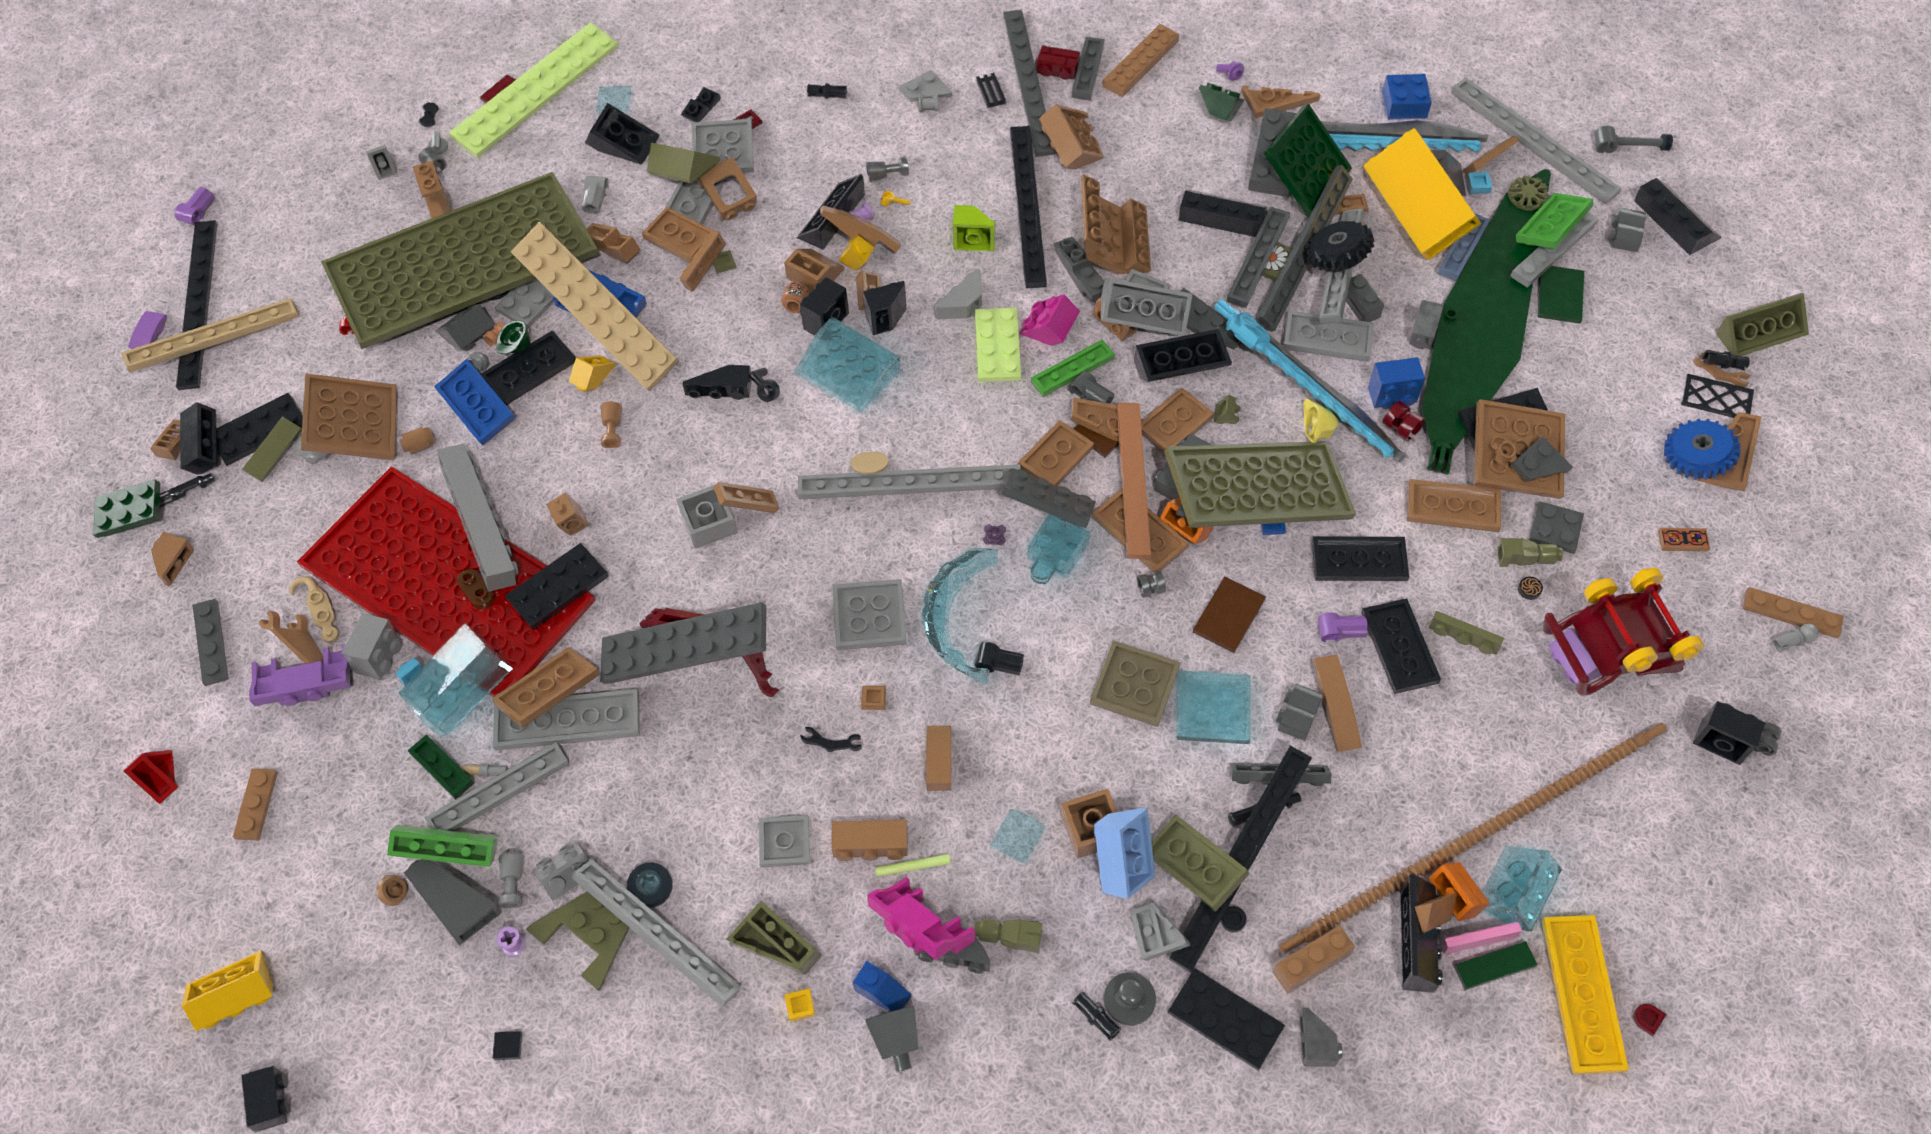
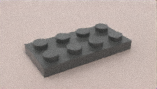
M1014 468L1001 494L1084 528L1088 526L1096 503L1087 495L1076 494L1064 486H1056L1044 478H1036L1024 470H1016Z

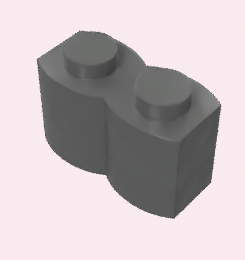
M1620 208L1618 213H1614L1611 225L1615 226V228H1612L1609 240L1613 241L1612 248L1638 252L1642 243L1646 212Z
M1295 684L1293 690L1288 689L1284 699L1287 707L1285 710L1280 709L1276 722L1280 723L1278 731L1306 741L1323 694Z

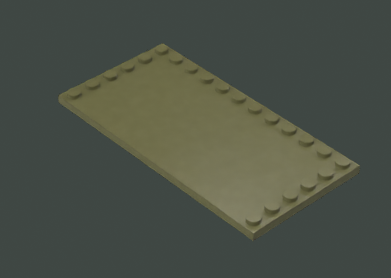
M550 172L325 259L321 263L361 349H364L536 280L537 278L511 251L539 222L580 262L598 255L599 252L553 172Z

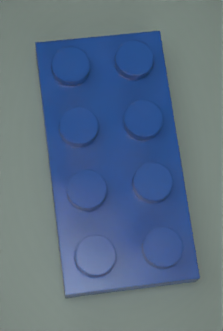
M468 359L464 360L434 386L482 445L516 417Z

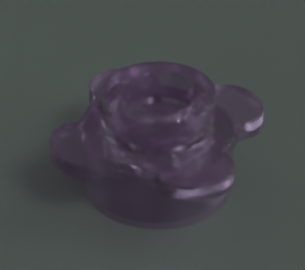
M988 524L984 527L986 534L983 542L985 544L1003 545L1006 542L1004 538L1006 527L1004 525L992 526Z

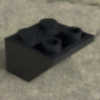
M904 280L863 291L865 316L872 334L877 335L893 330L907 309Z

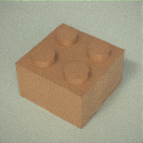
M1109 789L1061 803V817L1077 859L1097 853L1094 824L1107 814L1117 812Z

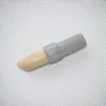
M480 764L462 766L461 769L469 775L498 776L507 771L508 766Z

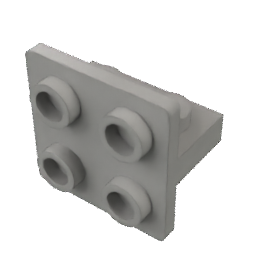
M577 843L564 845L558 850L559 854L551 859L549 857L544 858L537 863V868L533 870L552 901L578 885L572 879L573 873L588 862L585 853Z

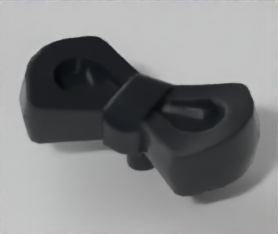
M428 102L422 105L425 112L424 116L419 119V123L424 127H431L436 124L434 117L439 110L438 105Z

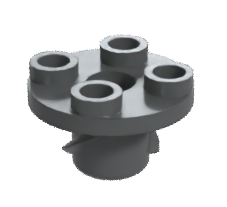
M1122 973L1115 976L1107 984L1104 992V1005L1108 1014L1115 1021L1123 1025L1135 1026L1145 1022L1152 1015L1156 1005V993L1152 984L1145 977L1136 973Z

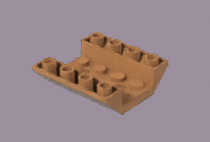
M1082 174L1083 227L1087 260L1115 274H1129L1132 269L1141 273L1151 271L1146 206L1130 198L1119 207L1100 197L1099 181Z

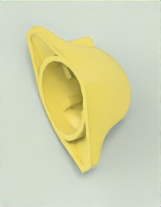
M1306 398L1303 406L1307 438L1312 443H1316L1320 439L1330 438L1338 427L1337 417L1327 408ZM1310 425L1313 427L1311 432L1308 429Z

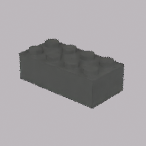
M1265 108L1249 181V191L1284 197L1289 196L1288 188L1263 153L1297 113Z

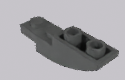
M1073 236L1054 243L1063 266L1082 296H1088L1092 302L1097 301L1102 296L1104 280L1093 268L1091 262L1087 260L1086 252Z

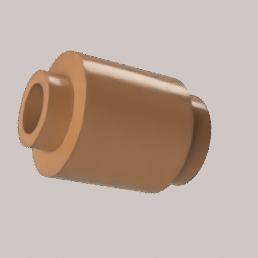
M420 427L402 434L403 439L399 440L404 452L409 451L411 455L431 447V444L435 443L429 427Z

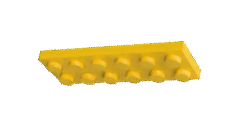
M1595 915L1544 917L1541 921L1572 1074L1627 1072L1629 1067Z

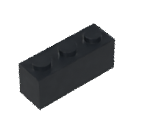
M196 402L180 413V469L200 475L217 465L216 409Z

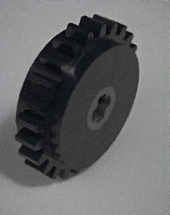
M1341 221L1330 224L1315 234L1314 238L1309 240L1310 244L1306 246V253L1310 264H1313L1314 268L1318 267L1320 271H1343L1356 266L1367 258V254L1372 252L1371 248L1374 247L1373 242L1375 241L1371 229L1366 224L1362 226L1361 222Z

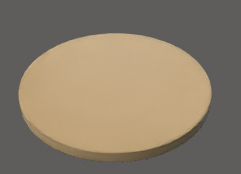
M863 452L854 456L850 464L851 468L858 473L875 474L886 469L889 460L886 455L880 452Z

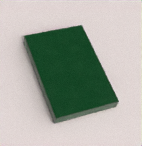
M1551 266L1540 276L1537 318L1581 324L1584 270Z

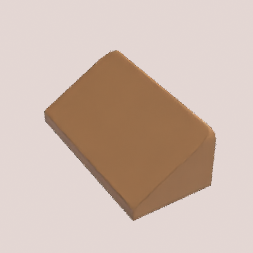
M861 270L855 277L858 309L865 310L863 291L881 287L879 274Z
M1455 893L1438 896L1415 907L1423 932L1451 921L1456 897Z

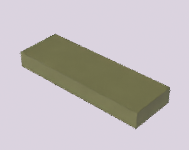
M282 417L242 470L263 482L296 440L302 429Z

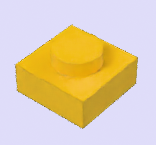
M810 988L784 994L790 1022L815 1016Z

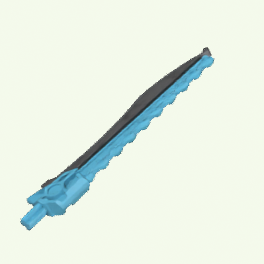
M1413 120L1370 124L1321 121L1340 150L1345 149V147H1350L1356 151L1362 149V147H1367L1372 151L1378 150L1379 147L1386 148L1413 128L1417 130L1429 149L1447 150V148H1452L1460 152L1464 148H1469L1477 152L1482 147L1480 142H1487L1488 134L1482 135L1464 128L1429 121Z
M1220 299L1215 304L1214 309L1228 320L1226 329L1232 330L1237 339L1248 348L1267 355L1271 363L1279 365L1286 375H1291L1296 379L1299 386L1308 389L1315 399H1320L1328 410H1333L1337 413L1341 421L1349 423L1357 434L1361 433L1368 439L1369 444L1375 445L1383 452L1386 458L1394 457L1397 461L1402 462L1406 453L1399 450L1385 432L1361 408L1331 387L1293 356L1266 331L1265 326L1260 321H1256L1248 312L1243 313L1235 310L1223 299Z

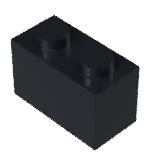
M270 1066L241 1075L247 1128L258 1132L287 1123V1114H290L291 1108L289 1100L284 1097V1088H287L288 1085L285 1073L275 1066Z

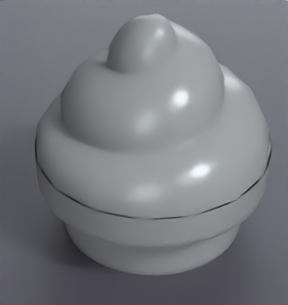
M473 352L468 356V360L478 372H484L488 368V358L485 354Z

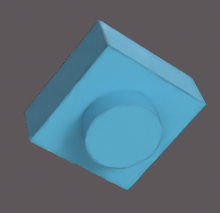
M1489 172L1468 173L1467 183L1470 194L1491 193L1492 184Z
M413 657L409 662L404 663L395 674L400 682L408 688L425 671Z

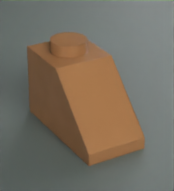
M163 532L159 539L155 541L151 553L157 575L166 586L170 587L193 553L194 548L187 539Z

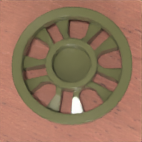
M1525 175L1523 178H1516L1510 185L1508 197L1510 202L1521 210H1536L1541 208L1547 200V186L1538 177L1535 179ZM1520 197L1521 200L1517 202L1514 198ZM1534 200L1537 205L1532 206L1531 202Z

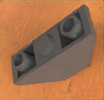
M976 937L973 943L957 954L950 950L937 959L943 961V965L950 968H958V965L968 967L969 971L977 974H982L983 971H990V959ZM914 950V955L918 956L919 960L929 963L933 962L934 958L925 951L919 954Z

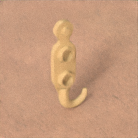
M305 576L295 579L289 588L290 595H294L295 588L298 585L306 584L308 586L307 605L313 622L317 627L323 629L321 637L325 642L332 643L336 641L339 637V632L332 626L335 621V614L329 597L317 586L314 579Z

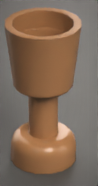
M613 401L604 402L601 404L600 410L602 424L606 427V434L601 437V446L604 448H618L621 445V439L619 435L615 434V427L620 424L622 405Z

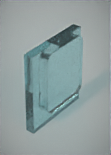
M1011 809L991 842L990 847L1025 864L1046 826L1021 811Z

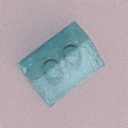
M1505 846L1482 891L1490 902L1482 912L1504 924L1519 922L1522 930L1532 932L1562 868L1549 851Z

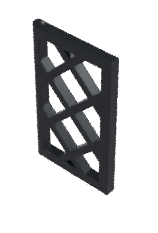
M1687 374L1681 405L1735 418L1737 414L1732 409L1742 406L1746 411L1745 413L1751 414L1754 389ZM1691 379L1701 381L1704 386L1695 389L1691 385ZM1711 386L1725 387L1728 391L1718 395ZM1706 388L1715 396L1707 401L1698 393ZM1735 391L1748 393V398L1742 401ZM1695 394L1701 401V404L1688 402V397ZM1729 394L1738 402L1730 407L1722 399V397ZM1718 400L1725 409L1711 408L1708 404Z

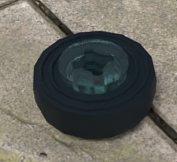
M654 862L643 863L637 866L630 873L627 880V890L648 908H654L663 904L670 897L673 889L672 878L668 870L661 864Z

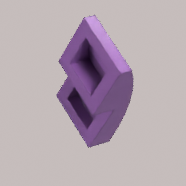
M145 311L133 331L128 348L134 349L155 342L157 334L161 335L164 329L167 315Z

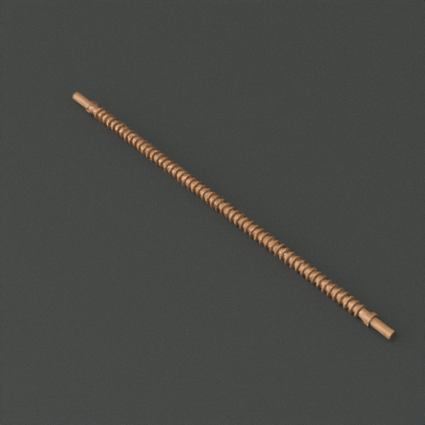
M1659 723L1644 733L1636 734L1633 739H1626V742L1616 745L1615 749L1611 748L1609 752H1604L1603 755L1594 758L1592 762H1587V765L1584 764L1581 768L1571 771L1570 775L1566 774L1564 778H1559V782L1554 781L1553 785L1549 784L1547 788H1542V792L1537 791L1536 795L1532 794L1530 798H1525L1524 801L1519 802V805L1515 804L1513 808L1510 807L1507 811H1502V815L1497 814L1496 819L1491 818L1490 822L1485 821L1484 825L1480 824L1478 828H1473V832L1468 831L1467 836L1463 834L1461 839L1456 838L1455 842L1451 841L1449 843V846L1444 845L1443 849L1439 848L1438 853L1434 851L1432 856L1427 855L1426 860L1422 858L1420 863L1415 862L1414 867L1410 865L1408 870L1403 869L1402 873L1397 872L1396 877L1391 876L1390 880L1385 879L1384 884L1379 883L1378 887L1373 886L1372 891L1367 890L1366 894L1361 893L1360 898H1354V902L1349 900L1348 905H1342V909L1337 907L1336 912L1330 911V916L1325 914L1324 919L1318 918V923L1313 921L1312 926L1306 929L1302 928L1298 931L1297 935L1279 944L1281 952L1285 954L1304 942L1312 941V938L1316 935L1321 936L1322 931L1328 932L1329 927L1331 929L1335 927L1334 924L1340 925L1341 920L1347 921V917L1352 918L1353 913L1357 915L1359 910H1365V906L1369 908L1371 903L1376 904L1377 899L1381 901L1383 896L1388 897L1389 892L1393 894L1395 889L1400 890L1401 885H1404L1409 874L1418 877L1419 875L1424 876L1425 871L1429 873L1431 868L1436 869L1437 865L1441 866L1443 864V861L1448 862L1449 858L1453 859L1455 855H1460V851L1465 852L1466 847L1472 848V844L1477 845L1478 841L1482 842L1484 838H1489L1490 834L1494 835L1495 830L1499 832L1501 827L1506 828L1507 824L1512 825L1513 821L1516 822L1519 818H1524V814L1529 815L1530 811L1541 808L1542 804H1547V801L1551 802L1553 797L1558 798L1559 794L1563 795L1564 791H1570V788L1580 785L1581 781H1587V778L1597 775L1598 771L1602 772L1604 768H1609L1610 765L1619 762L1621 758H1626V755L1629 756L1632 752H1637L1638 747L1649 744L1650 740L1667 731L1666 726L1663 723Z

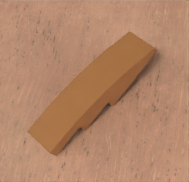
M827 206L820 208V214L851 239L860 234L873 246L880 240L895 253L901 247L899 240L861 217Z
M1338 655L1314 658L1319 692L1323 694L1321 701L1322 705H1325L1329 728L1332 729L1336 751L1362 748L1350 694Z

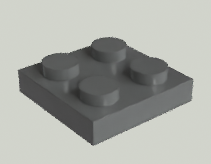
M1539 501L1529 541L1537 544H1555L1557 547H1562L1563 551L1575 554L1584 513Z

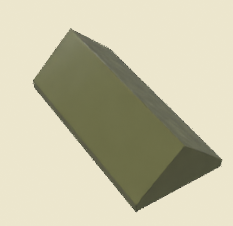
M651 143L647 172L654 176L692 183L718 163L720 158L697 151Z
M1804 293L1726 316L1716 334L1728 352L1737 356H1743L1809 335Z

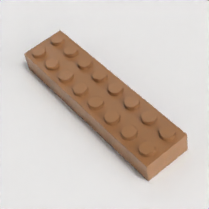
M1159 24L1103 79V87L1123 98L1179 42V33Z

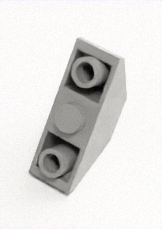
M977 268L973 273L968 274L959 285L954 286L945 297L940 298L935 303V318H968L975 312V309H979L982 306L981 270Z

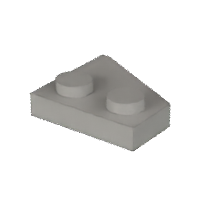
M932 70L899 86L900 92L910 102L918 101L919 93L922 95L938 93V97H952V91Z
M1152 902L1131 910L1143 960L1148 961L1190 946L1186 937L1156 903Z

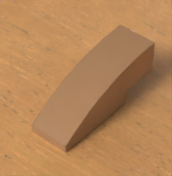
M592 223L586 229L597 249L619 261L627 263L641 250L632 236L620 234L616 227Z
M927 726V791H951V726Z

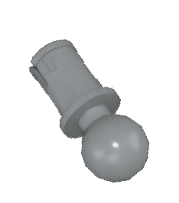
M1804 624L1799 630L1792 628L1786 634L1773 637L1772 641L1775 642L1772 643L1777 651L1780 652L1792 646H1802L1804 641H1814L1817 639L1819 631L1815 625Z

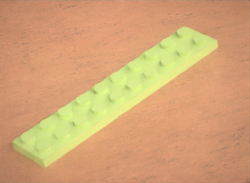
M590 22L449 132L450 138L478 158L616 49L618 42Z

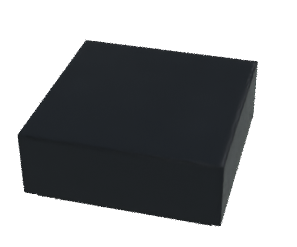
M521 1031L495 1032L492 1059H521L523 1033Z

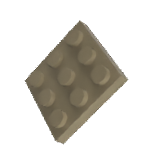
M1113 640L1090 699V705L1158 727L1181 662Z

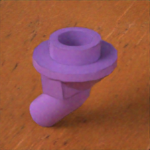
M1235 61L1230 64H1217V72H1228L1229 80H1238L1243 76L1244 65Z

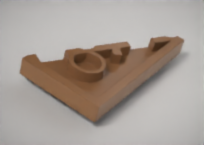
M1242 86L1241 89L1242 95L1256 118L1263 117L1265 108L1284 111L1320 100V94L1313 91H1304V94L1292 93L1291 89L1262 87L1260 91L1249 90L1248 86Z

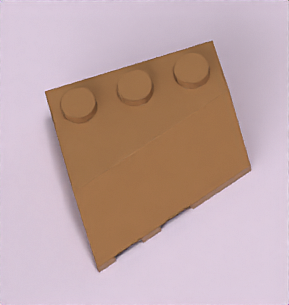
M1055 104L1039 120L1042 124V130L1051 140L1052 148L1060 156V163L1065 168L1075 170L1103 159L1098 140L1090 135V132L1094 131L1091 124L1085 121V118H1089L1088 113Z

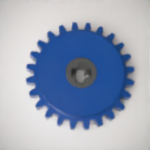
M1697 419V421L1693 422L1688 420L1687 424L1680 423L1679 429L1673 428L1672 434L1667 435V440H1665L1664 456H1666V463H1670V468H1677V474L1683 473L1685 478L1691 476L1694 477V480L1698 478L1707 480L1709 477L1717 479L1718 474L1724 476L1726 470L1732 471L1733 465H1737L1738 458H1740L1741 443L1738 442V436H1733V429L1727 430L1726 424L1722 426L1719 424V421L1712 422L1710 419L1706 421Z

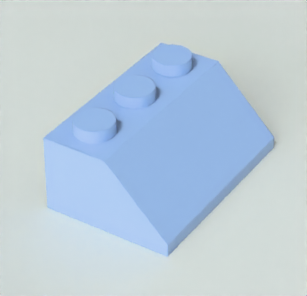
M1148 808L1110 813L1094 824L1102 893L1129 899L1155 877Z

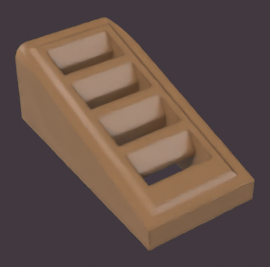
M173 419L153 443L150 449L156 457L171 460L177 459L180 453V429L175 428L180 426V420Z

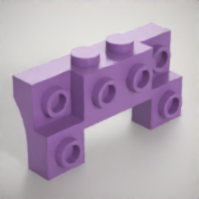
M328 648L323 649L324 665L321 661L281 669L280 663L276 658L271 659V665L261 667L257 662H252L249 701L254 707L279 702L282 706H293L298 702L318 701L321 698L329 697L330 691L350 688V671H352V668L341 654L342 651L331 653Z

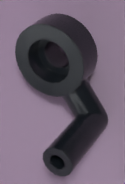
M760 368L750 372L749 376L758 385V397L764 402L773 401L779 397L780 387L772 379L764 380L762 377L766 376L768 371L766 368Z

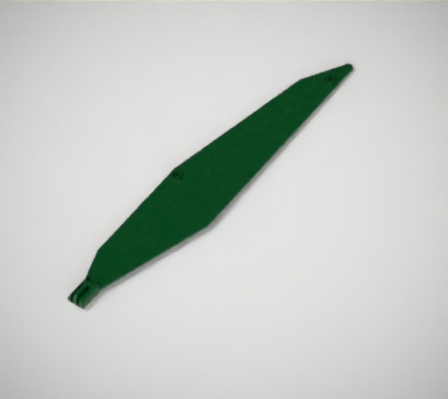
M1543 169L1531 178L1537 179L1538 177L1539 180L1541 179L1542 183L1546 184L1548 191L1551 172L1548 169ZM1508 192L1503 197L1445 300L1437 326L1421 409L1431 445L1427 470H1432L1434 459L1437 457L1436 473H1440L1444 459H1446L1444 474L1448 475L1450 473L1453 452L1466 435L1457 413L1460 410L1476 406L1480 399L1491 401L1521 359L1533 283L1527 288L1510 277V275L1520 263L1539 247L1516 242V234L1539 209L1526 211L1515 207L1509 200ZM1520 197L1514 198L1517 202L1521 200ZM1534 200L1531 202L1532 206L1537 205Z

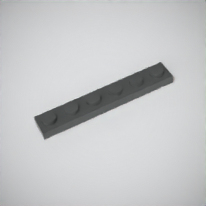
M1270 207L1227 295V302L1247 308L1290 218V212Z

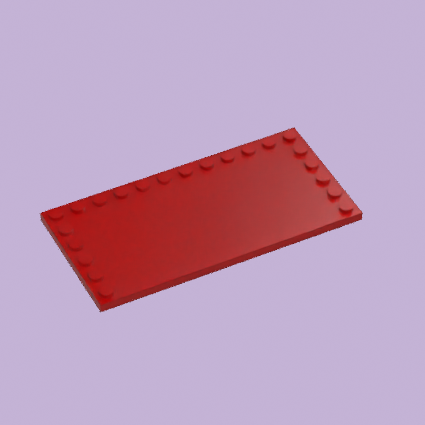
M392 466L297 561L298 565L371 615L388 619L396 632L492 697H495L532 672L596 601L594 596L587 592L538 628L532 630L506 600L505 595L541 571L546 565L505 539L504 545H509L512 554L510 560L511 562L515 561L519 574L515 575L516 585L493 590L495 596L494 603L486 609L475 608L461 591L457 578L461 572L467 569L476 570L481 576L482 574L456 507Z

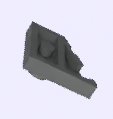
M1543 436L1510 465L1525 482L1533 481L1540 477H1551L1557 473H1568L1574 468Z

